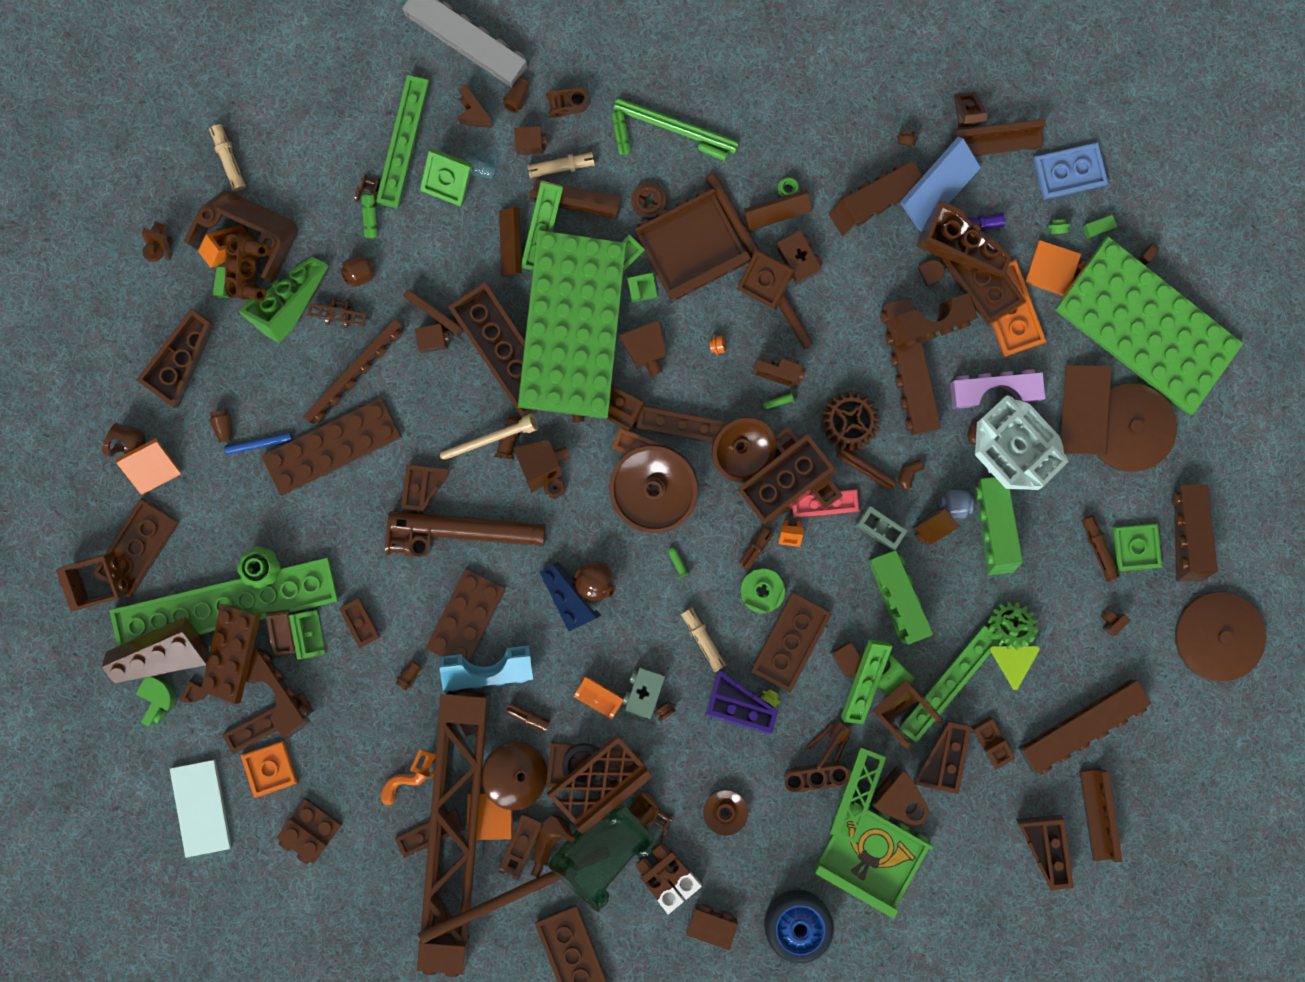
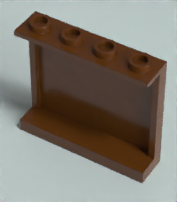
M704 189L696 194V198L690 201L685 199L676 205L677 208L671 211L665 209L657 214V218L651 221L649 219L643 220L635 228V234L641 246L645 249V253L671 303L750 262V257L747 251L744 252L715 196L714 189L710 191Z

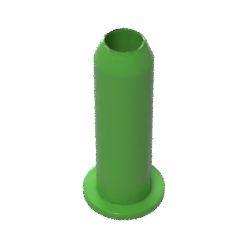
M699 143L698 145L700 151L723 160V163L726 162L729 151H722L706 143Z
M790 390V393L765 401L762 405L764 410H769L792 401L793 403L795 402Z
M675 547L668 549V553L680 575L679 579L690 574Z

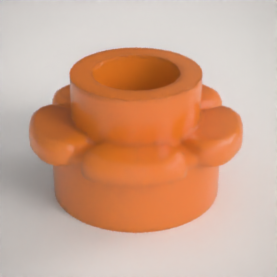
M714 334L713 339L709 340L711 352H715L719 356L720 353L726 352V344L723 335L716 336Z

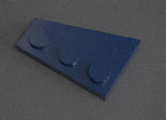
M559 562L540 571L543 581L568 631L602 616L598 610L593 611L588 604L589 600L583 598L577 592L575 582Z

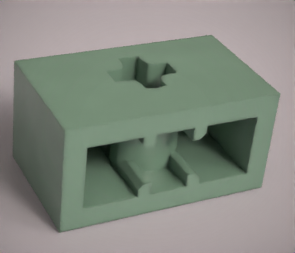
M871 506L865 508L854 525L890 550H896L907 533L906 529Z
M639 667L638 671L634 670L630 683L633 684L631 692H626L623 704L626 705L625 711L651 719L665 675L643 667ZM645 686L649 695H644L641 698L637 689H642Z

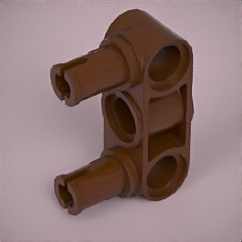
M252 233L230 234L226 239L225 292L229 298H251L256 301H263L266 298V290L255 286L256 258L257 256H266L268 246L257 242L256 237Z

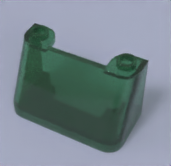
M619 804L583 835L576 829L573 833L576 841L572 843L567 840L551 858L548 867L593 910L599 912L600 909L608 904L609 892L606 888L634 855L637 857L648 856L657 844V841L626 806Z

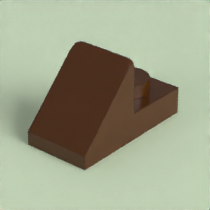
M466 85L460 88L461 98L459 100L467 111L457 118L459 123L484 128L493 127L491 118Z
M976 92L954 95L959 128L980 125V122L987 121V111Z

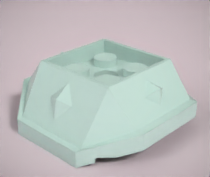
M1006 395L977 422L975 456L1006 489L1039 490L1068 463L1060 436L1029 403L1015 400L1013 397Z

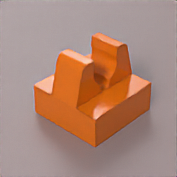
M784 520L778 544L800 547L804 535V528H802L801 522L797 521L796 527L788 526V520Z

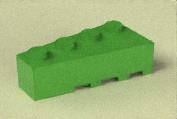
M996 477L980 479L974 488L976 500H979L978 516L982 525L987 575L1014 573L1023 561L1010 489H1006Z
M892 550L869 559V564L900 642L909 645L932 636L933 633L921 608L920 599L912 588V579L909 574H906L903 567L905 562L901 553L897 554L896 550Z

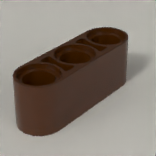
M840 761L824 763L821 769L817 768L818 764L790 768L785 772L784 784L788 791L791 792L842 786L849 780L848 768ZM836 769H842L845 771V774L841 778H835L833 772ZM819 772L823 777L820 781H813L810 779L811 774ZM790 776H798L800 782L796 785L790 784L788 782Z

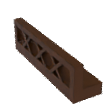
M1045 119L957 130L952 140L954 142L957 137L963 138L974 156L1042 148L1041 130L1046 126Z
M535 179L533 190H530L529 194L531 202H536L541 180ZM563 185L558 208L617 220L621 197Z
M1102 768L1079 771L1093 861L1111 859L1116 863L1123 862L1109 771Z

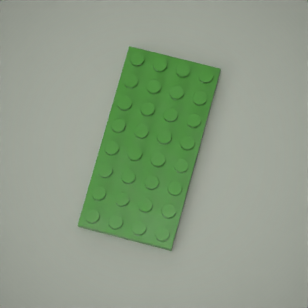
M541 230L537 231L517 408L608 418L626 243Z
M1110 237L1104 238L1054 308L1056 312L1189 415L1195 413L1243 345L1241 341Z

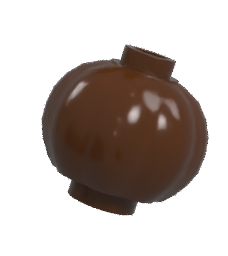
M592 561L585 566L582 565L575 573V588L590 603L600 602L606 597L610 598L616 590L612 570L601 561Z

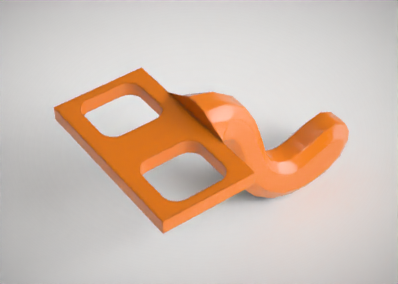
M419 749L410 768V771L416 774L412 776L398 774L388 779L381 792L383 804L392 805L394 803L395 792L399 785H420L429 776L434 777V771L430 772L429 769L436 758V754ZM425 755L426 758L420 769L416 768L420 757Z

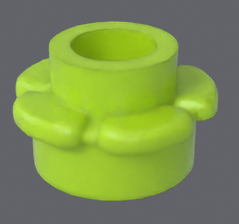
M770 689L767 692H761L762 696L760 699L775 709L777 704L780 705L779 695Z

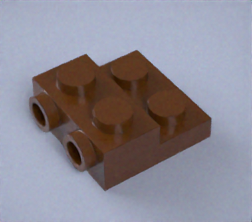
M786 357V360L781 359L777 366H774L775 362L762 358L761 361H756L751 374L793 388L803 380L806 368L799 365L798 360Z
M306 798L276 838L280 840L278 844L287 851L292 849L297 852V858L301 862L313 864L342 826V823Z

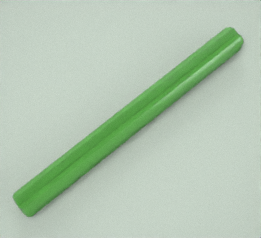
M617 98L614 103L615 111H622L626 115L731 153H735L737 150L738 141L621 98Z

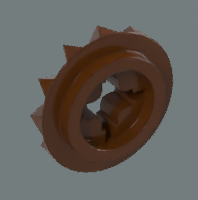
M644 183L633 191L631 204L633 210L640 217L650 219L664 210L666 196L658 185ZM653 193L652 201L655 204H649L645 209V201L642 198H648Z

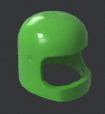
M892 654L888 657L891 666L885 674H882L878 684V688L887 696L906 680L912 683L916 679Z

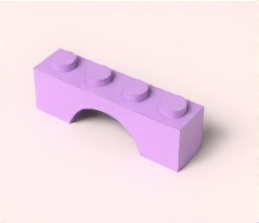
M1035 369L1024 370L1021 375H1013V371L1002 372L998 377H991V373L980 374L976 379H969V375L958 376L956 380L950 383L953 409L978 406L983 394L991 388H1003L1013 394L1016 400L1023 402H1037L1045 399L1043 373H1035Z

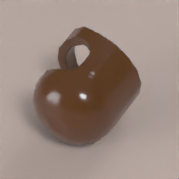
M115 423L105 437L102 452L104 455L111 457L119 452L126 454L145 444V435L137 428ZM114 439L125 443V446L115 443L114 447L110 450V443Z

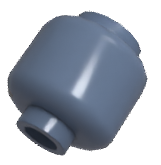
M949 489L944 497H940L939 508L946 509L953 518L965 519L968 514L973 512V496H970L966 490Z

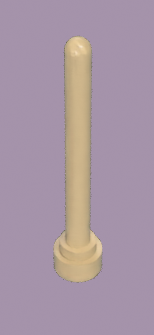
M532 413L525 415L517 424L442 451L440 458L446 460L521 431L523 433L537 431V420Z

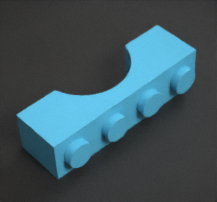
M529 645L507 648L499 662L487 667H479L469 663L462 654L440 657L439 668L443 691L455 692L465 688L478 689L488 685L501 686L505 683H523L533 680Z

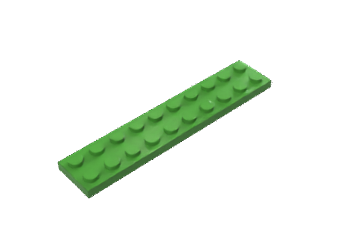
M325 558L280 569L276 581L265 588L259 589L247 586L241 579L112 609L109 612L118 647L184 617H187L199 635L215 631L221 604H228L261 615L260 620L266 619V612L289 609V612L292 613L337 602L339 598L330 559ZM264 575V576H251V577H252L253 579H255V580H261V579H263L266 575Z

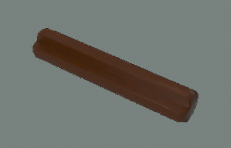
M839 449L836 456L888 490L895 486L896 480L848 449Z

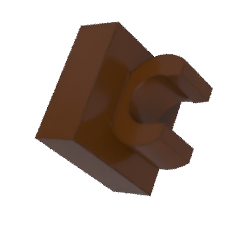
M1106 610L1101 615L1102 619L1108 623L1103 630L1112 636H1116L1131 621L1125 614L1118 613L1115 615L1111 610Z

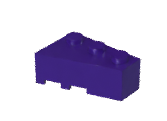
M719 670L716 673L705 716L764 734H772L778 711Z

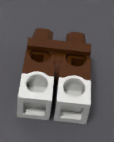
M660 843L652 850L653 854L658 858L656 863L652 865L644 856L636 863V866L641 873L640 879L646 884L666 913L670 914L684 902V898L688 899L700 889L702 883L672 849L669 850Z

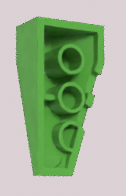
M311 256L290 270L288 277L280 282L278 280L272 282L273 287L266 291L265 300L256 301L250 298L239 310L240 314L265 336L280 343L295 327L325 274L328 265Z

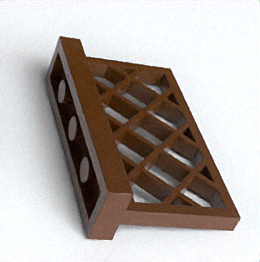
M616 735L549 790L547 795L583 835L653 776L643 761ZM618 743L622 747L621 755H610V749ZM597 760H605L604 769L592 770L593 763ZM609 760L620 761L619 770H608ZM624 761H634L637 764L631 770H623ZM579 775H587L586 784H575V778ZM591 775H603L601 785H590ZM607 775H618L617 782L613 785H606ZM561 790H569L568 799H558L556 794ZM585 790L584 799H573V791ZM589 790H600V796L596 799H588ZM572 804H583L582 811L574 816L571 813Z

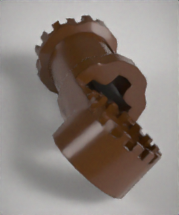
M509 415L506 420L508 424H505V426L509 427L519 423L522 417ZM521 432L500 439L498 450L494 457L504 458L505 456V459L514 460V442L517 441V437L520 436Z

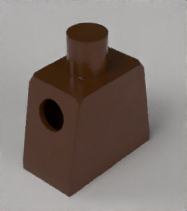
M659 320L619 335L622 345L637 369L647 366L651 377L663 373L659 360L666 358V350Z
M549 440L514 448L531 493L560 477L562 471L559 463L570 459L566 446L553 451Z

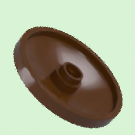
M1129 383L1111 388L1107 455H1097L1099 459L1108 466L1125 472L1146 470L1164 460L1171 451L1177 435L1176 417L1167 399L1155 389L1142 384Z
M649 444L629 451L619 460L610 478L609 493L615 511L629 526L646 533H664L679 527L691 515L697 503L699 485L694 468L681 453L667 446Z
M1212 592L1195 598L1183 609L1175 627V644L1180 658L1195 674L1214 681H1231L1246 675L1258 664L1265 649L1266 631L1259 612L1247 600L1232 593Z

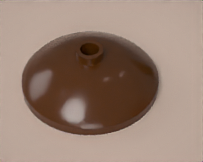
M753 417L735 418L723 425L715 435L711 448L713 463L716 469L727 479L736 482H747L774 460L776 455V439L772 430L763 421ZM739 442H742V446L740 448H736L737 444Z
M508 742L498 746L487 757L482 769V785L487 797L495 805L506 810H521L531 806L539 799L546 786L547 768L545 761L534 747L526 743ZM519 773H522L523 776L521 781L517 780Z

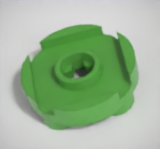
M769 569L753 570L744 577L740 593L742 601L750 610L757 613H767L781 605L785 597V587L777 573ZM764 584L769 593L759 597V592L756 589Z

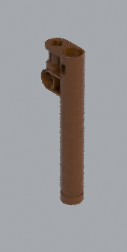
M390 511L387 520L385 554L390 555L391 552L404 553L405 556L425 557L431 552L433 537L544 546L546 525ZM400 520H407L406 527L399 526ZM418 541H423L426 545L425 551L422 553H418L415 549ZM394 544H402L403 546H394Z

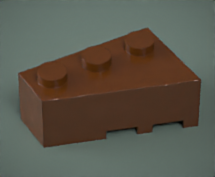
M1051 815L1016 819L1050 890L1074 888L1063 816Z

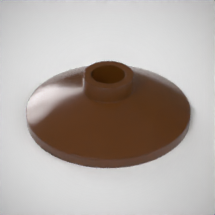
M721 790L712 794L707 799L703 809V816L706 825L711 831L718 835L729 836L736 834L745 826L748 819V808L746 802L739 794L730 790ZM728 808L730 812L724 816L721 814V810Z

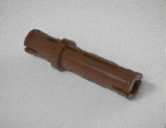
M1095 515L1081 519L1088 535L1087 541L1091 543L1106 581L1117 579L1120 577V574L1104 539L1106 536L1101 532Z

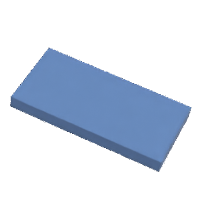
M957 137L900 201L910 219L921 232L939 201L942 200L949 204L981 168L963 138Z

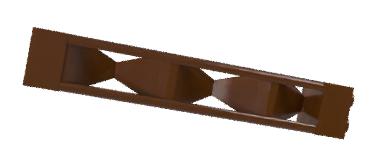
M459 690L455 692L444 691L440 694L421 931L434 926V916L441 922L452 917L437 890L464 862L465 871L461 913L471 908L486 722L489 720L491 693ZM454 723L477 725L475 754L472 753ZM451 739L472 767L445 792L449 742ZM473 774L466 842L446 809L444 802ZM443 826L464 854L438 878L441 831ZM469 922L460 926V929L457 927L449 931L450 933H444L423 944L420 941L417 971H423L422 973L425 975H435L436 972L445 973L449 977H457L459 974L463 975L469 955Z

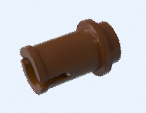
M411 660L401 676L396 677L398 679L396 684L405 690L408 687L411 688V683L423 668Z

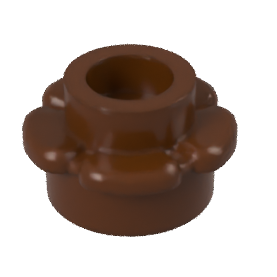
M901 131V135H897L896 138H898V145H916L918 136H914V131Z
M558 477L544 485V491L550 498L556 499L565 493V482Z

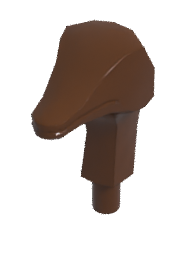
M552 814L544 821L539 831L532 856V861L535 862L531 875L534 877H540L543 866H548L551 850L557 841L563 839L572 843L576 841V837L571 831L570 823L559 815Z

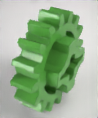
M1007 602L1005 607L1000 604L997 609L993 610L988 620V623L991 624L988 630L995 633L992 638H999L1000 646L1006 643L1007 649H1010L1012 645L1015 646L1016 650H1019L1021 646L1026 648L1030 642H1033L1038 632V628L1035 627L1038 621L1032 620L1034 613H1027V606L1022 609L1019 608L1018 602L1015 606H1012L1010 602Z

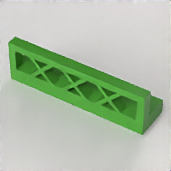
M858 748L849 772V780L844 786L828 833L856 844L886 757L863 748ZM867 755L879 760L877 769L869 773L865 766ZM864 769L865 775L860 776L862 770ZM875 773V775H874V777H873V780H872L871 777H870V775ZM867 777L871 784L870 789L861 794L857 787L858 781ZM856 790L858 796L853 798L854 792ZM867 795L866 800L864 802L862 797ZM859 798L863 809L862 812L853 816L849 807L852 801ZM848 812L850 817L845 819ZM859 817L858 823H856L854 818ZM850 820L853 821L856 828L853 837L840 833L843 824Z

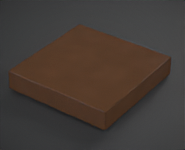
M756 249L737 290L773 309H777L796 269Z

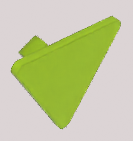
M991 646L990 652L1013 690H1017L1040 650L1039 647L1027 646L1024 648L1021 646L1019 650H1016L1015 646H1012L1010 649H1007V646Z

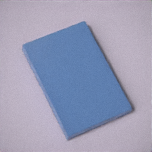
M1098 142L1033 157L1043 200L1099 188L1109 184Z

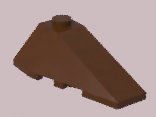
M940 200L924 225L916 247L935 256L1004 277L1012 256L993 239H989L980 231L981 228L965 217L966 214L961 209Z

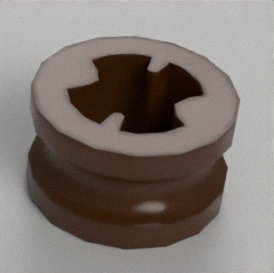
M667 701L654 711V714L659 715V721L664 720L676 711L675 707L672 708L670 706V701Z

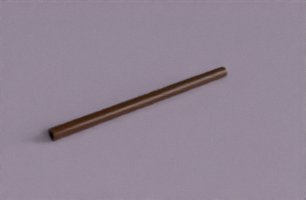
M712 173L706 177V180L711 189L715 190V196L752 258L755 250L759 248L717 175ZM784 293L779 307L803 349L811 346L813 342Z
M604 846L418 932L419 939L422 944L604 860L611 856L607 846Z

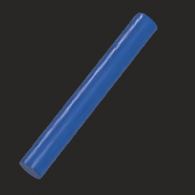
M289 432L228 445L224 449L226 455L289 442L292 441V436Z

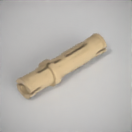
M217 124L212 126V128H209V131L215 143L214 149L221 158L232 191L236 192L246 188L233 155L232 143L228 141L223 125Z
M593 153L575 156L569 154L565 158L527 164L529 171L538 169L537 171L529 172L530 179L567 170L574 172L578 168L595 166L594 159L585 161L586 159L593 158Z
M693 607L682 612L680 615L688 625L690 635L694 636L713 671L716 672L726 666V663L705 630V624L701 623Z

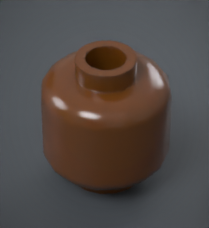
M358 254L343 262V268L340 269V272L347 285L351 284L354 287H358L373 279L372 271L375 270V266L370 258L366 259L363 255Z

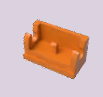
M587 675L573 696L611 720L624 700L622 696Z

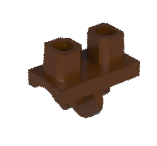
M155 222L151 230L143 229L142 236L146 245L142 252L147 261L157 262L163 255L166 259H171L172 251L170 246L173 239L167 235L169 232L168 226Z

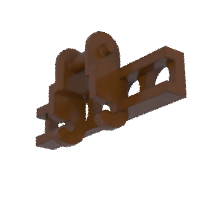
M334 297L333 301H330L331 307L313 303L309 304L307 315L326 319V325L330 324V319L344 322V328H348V324L365 327L367 314L349 311V307L352 306L350 300L341 302L337 301V298ZM336 305L345 307V309L336 308ZM313 307L319 308L318 314L311 312ZM323 310H327L326 316L322 314ZM340 311L341 317L336 319L333 317V313ZM355 317H363L362 322H355Z

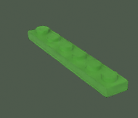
M410 75L406 77L376 199L377 204L399 209L430 82L428 79Z
M982 625L924 695L939 715L991 654L990 647L999 644L1000 639H993L994 633L990 632L985 625ZM918 702L898 728L917 743L935 719Z

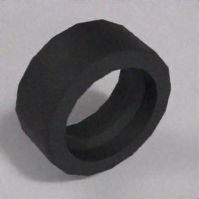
M580 743L571 747L565 754L562 763L564 776L566 777L572 772L570 763L574 755L579 752H588L593 755L599 749L588 743ZM597 760L596 770L604 769L605 760ZM592 775L590 785L598 783L603 775ZM577 777L575 778V784H586L587 778Z

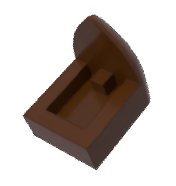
M640 792L639 797L625 814L644 829L658 812L659 804L653 794Z

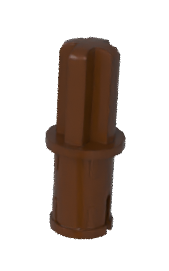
M762 527L753 542H749L750 546L739 561V564L749 570L759 555L764 553V548L774 534Z
M510 703L506 709L507 715L524 722V726L528 725L542 733H545L549 725V719L537 715L532 709L528 711L513 703Z

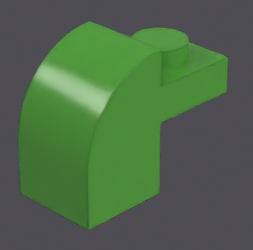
M159 675L144 677L136 692V695L151 702L141 723L148 727L156 725V723L159 724L165 716V711L163 710L169 711L175 708L177 701L176 691L168 680Z

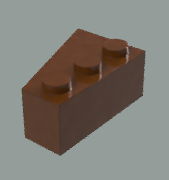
M947 721L913 781L915 785L959 794L971 725Z

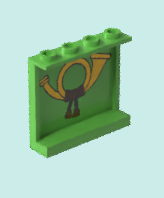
M860 799L858 802L854 800L850 804L849 808L853 816L862 812L863 805ZM869 805L856 844L832 835L813 871L818 876L894 919L898 913L897 905L929 849L933 850L934 847L928 843L930 839L919 832L917 835L909 832V826L900 821L897 824L889 820L891 816L880 811L876 813L870 809L871 805ZM848 812L845 819L850 817ZM859 817L854 818L856 823H858ZM850 820L844 823L840 833L853 837L856 829L853 821Z

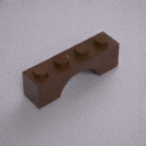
M970 294L957 296L940 304L937 321H930L924 318L917 309L887 321L896 347L903 344L906 347L918 344V339L923 338L925 342L936 338L937 333H941V336L953 332L955 327H958V330H962L971 326L970 322L977 319L978 315Z
M254 648L246 682H264L271 687L275 694L276 707L270 720L282 738H290L311 722L308 718L310 714L303 704L300 705L296 700L297 694L291 686H287L284 682L285 676L279 668H275L272 664L273 658L267 650Z

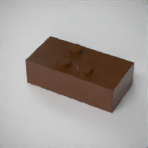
M807 434L737 490L762 523L769 526L838 471L809 434Z

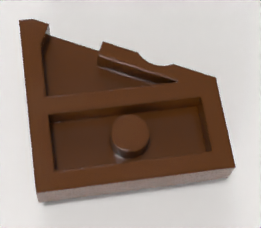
M406 465L401 509L425 511L450 474V470Z

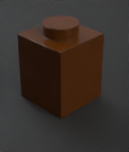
M541 126L514 128L517 155L543 154V147H547L546 133H542Z
M442 324L415 328L418 350L421 353L448 349L447 343L450 342L448 329L444 330Z
M848 641L831 651L830 654L843 676H850L852 678L856 676L862 659L852 642Z

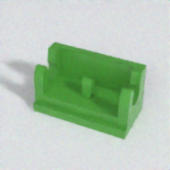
M318 610L289 615L297 660L326 654Z

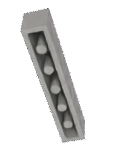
M408 0L402 8L406 17L510 87L521 78L528 68L525 60L526 57L516 50L514 52L507 48L508 45L499 38L493 39L485 28L481 26L477 28L471 24L472 21L466 15H458L444 1L440 3L437 0Z

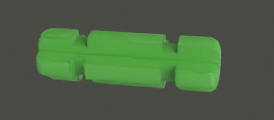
M622 111L612 113L613 124H615L616 141L619 144L617 145L619 155H627L630 153V146L627 143L629 141L626 124L624 123V113Z
M364 194L361 196L362 204H364L362 208L363 225L366 226L364 236L365 238L377 237V228H375V225H377L376 210L373 207L375 197L373 194Z

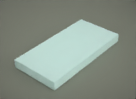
M216 759L170 768L185 858L232 848Z

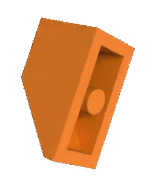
M242 225L206 234L198 252L210 268L225 264L226 239L228 235L248 232Z

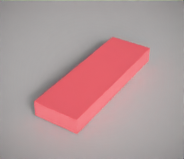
M857 489L840 491L843 496L826 509L821 506L812 494H809L792 507L793 518L859 512Z

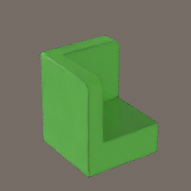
M653 273L627 278L632 303L657 298Z

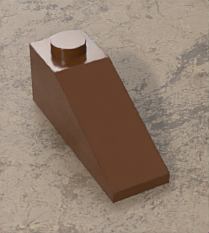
M946 509L931 511L912 529L916 532L913 534L914 537L921 544L931 545L959 528L960 525Z

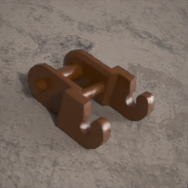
M364 175L361 178V187H357L354 201L359 202L358 197L361 195V192H370L374 194L375 204L373 206L376 207L380 179L378 178L377 181L367 179V175ZM366 183L375 185L374 190L365 188Z
M659 808L642 832L646 833L649 825L654 823L664 830L659 839L662 842L668 832L666 827L669 821H673L671 819L672 814L667 816L660 812ZM659 816L665 819V824L656 821V817Z

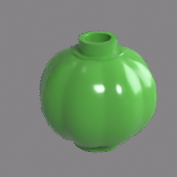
M255 546L241 554L237 565V572L244 584L261 589L276 581L281 564L274 551L265 549L262 546ZM264 575H266V576H265L263 579H261V580H255V579H253V578L251 577V576H264Z

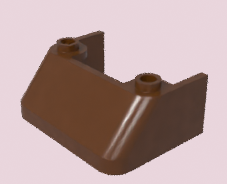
M222 191L198 210L184 242L198 250L208 228L216 226L222 215L261 232L258 242L268 246L267 255L270 256L261 277L269 283L274 282L298 232L296 224L284 216L231 192Z

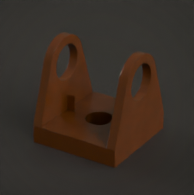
M906 680L872 711L897 740L909 750L912 745L895 724V718L914 702L919 701L938 723L943 721V719L923 693Z
M895 766L874 791L870 802L881 813L911 825L922 824L929 815V808L913 780L898 766ZM916 802L915 810L911 813H906L907 806L910 803ZM922 805L923 815L917 820L910 819L920 812Z

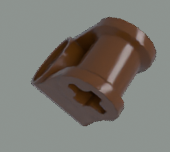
M580 87L553 90L546 93V98L549 99V117L551 118L582 113L589 107L588 95ZM578 96L584 98V101L580 104L573 102Z

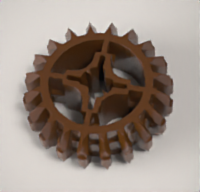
M848 391L846 398L844 393L840 392V400L835 396L831 398L834 405L828 402L825 404L829 411L823 410L821 414L827 416V419H821L820 423L827 424V427L822 428V432L829 430L831 433L826 436V439L835 438L832 443L833 446H836L840 441V449H845L846 444H848L849 451L854 450V444H856L858 449H861L862 442L865 445L870 444V440L867 437L871 439L876 438L872 430H880V427L874 425V423L880 422L881 418H874V415L879 413V409L872 411L871 407L875 405V402L867 404L866 401L869 399V396L866 395L861 400V392H857L854 398L852 391ZM845 403L857 405L852 412L837 408ZM862 409L868 418L867 428L860 421ZM834 414L837 415V418L842 423L839 432H837L833 424ZM855 414L854 421L856 423L846 427L848 420H845V418ZM850 429L863 433L858 438L844 437Z

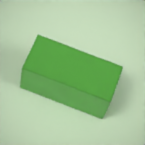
M1113 215L1083 226L1087 239L1117 228Z
M225 267L216 268L213 295L220 298H229L225 292Z

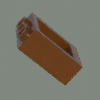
M115 551L73 562L56 569L71 612L119 599L129 593L128 583L123 577L120 560L116 557ZM102 562L113 592L88 599L77 568Z

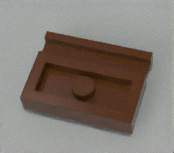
M611 385L607 419L628 431H632V427L646 403Z

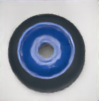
M803 890L787 891L772 901L765 914L764 929L767 940L773 951L786 961L799 964L812 962L821 957L832 942L834 925L831 914L824 902L810 892ZM796 925H805V929L802 932H794Z

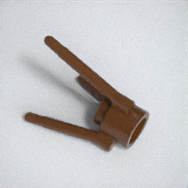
M836 721L834 725L830 723L823 732L807 745V748L810 749L829 732L831 733L828 737L833 742L818 763V769H821L837 743L840 745L832 762L838 761L845 744L850 739L849 734L851 730L839 721Z

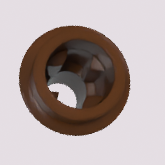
M519 78L503 97L502 105L508 111L518 113L519 110H522L530 86L526 80Z
M228 409L210 412L211 418H209V421L218 438V442L232 440L231 414L228 413Z

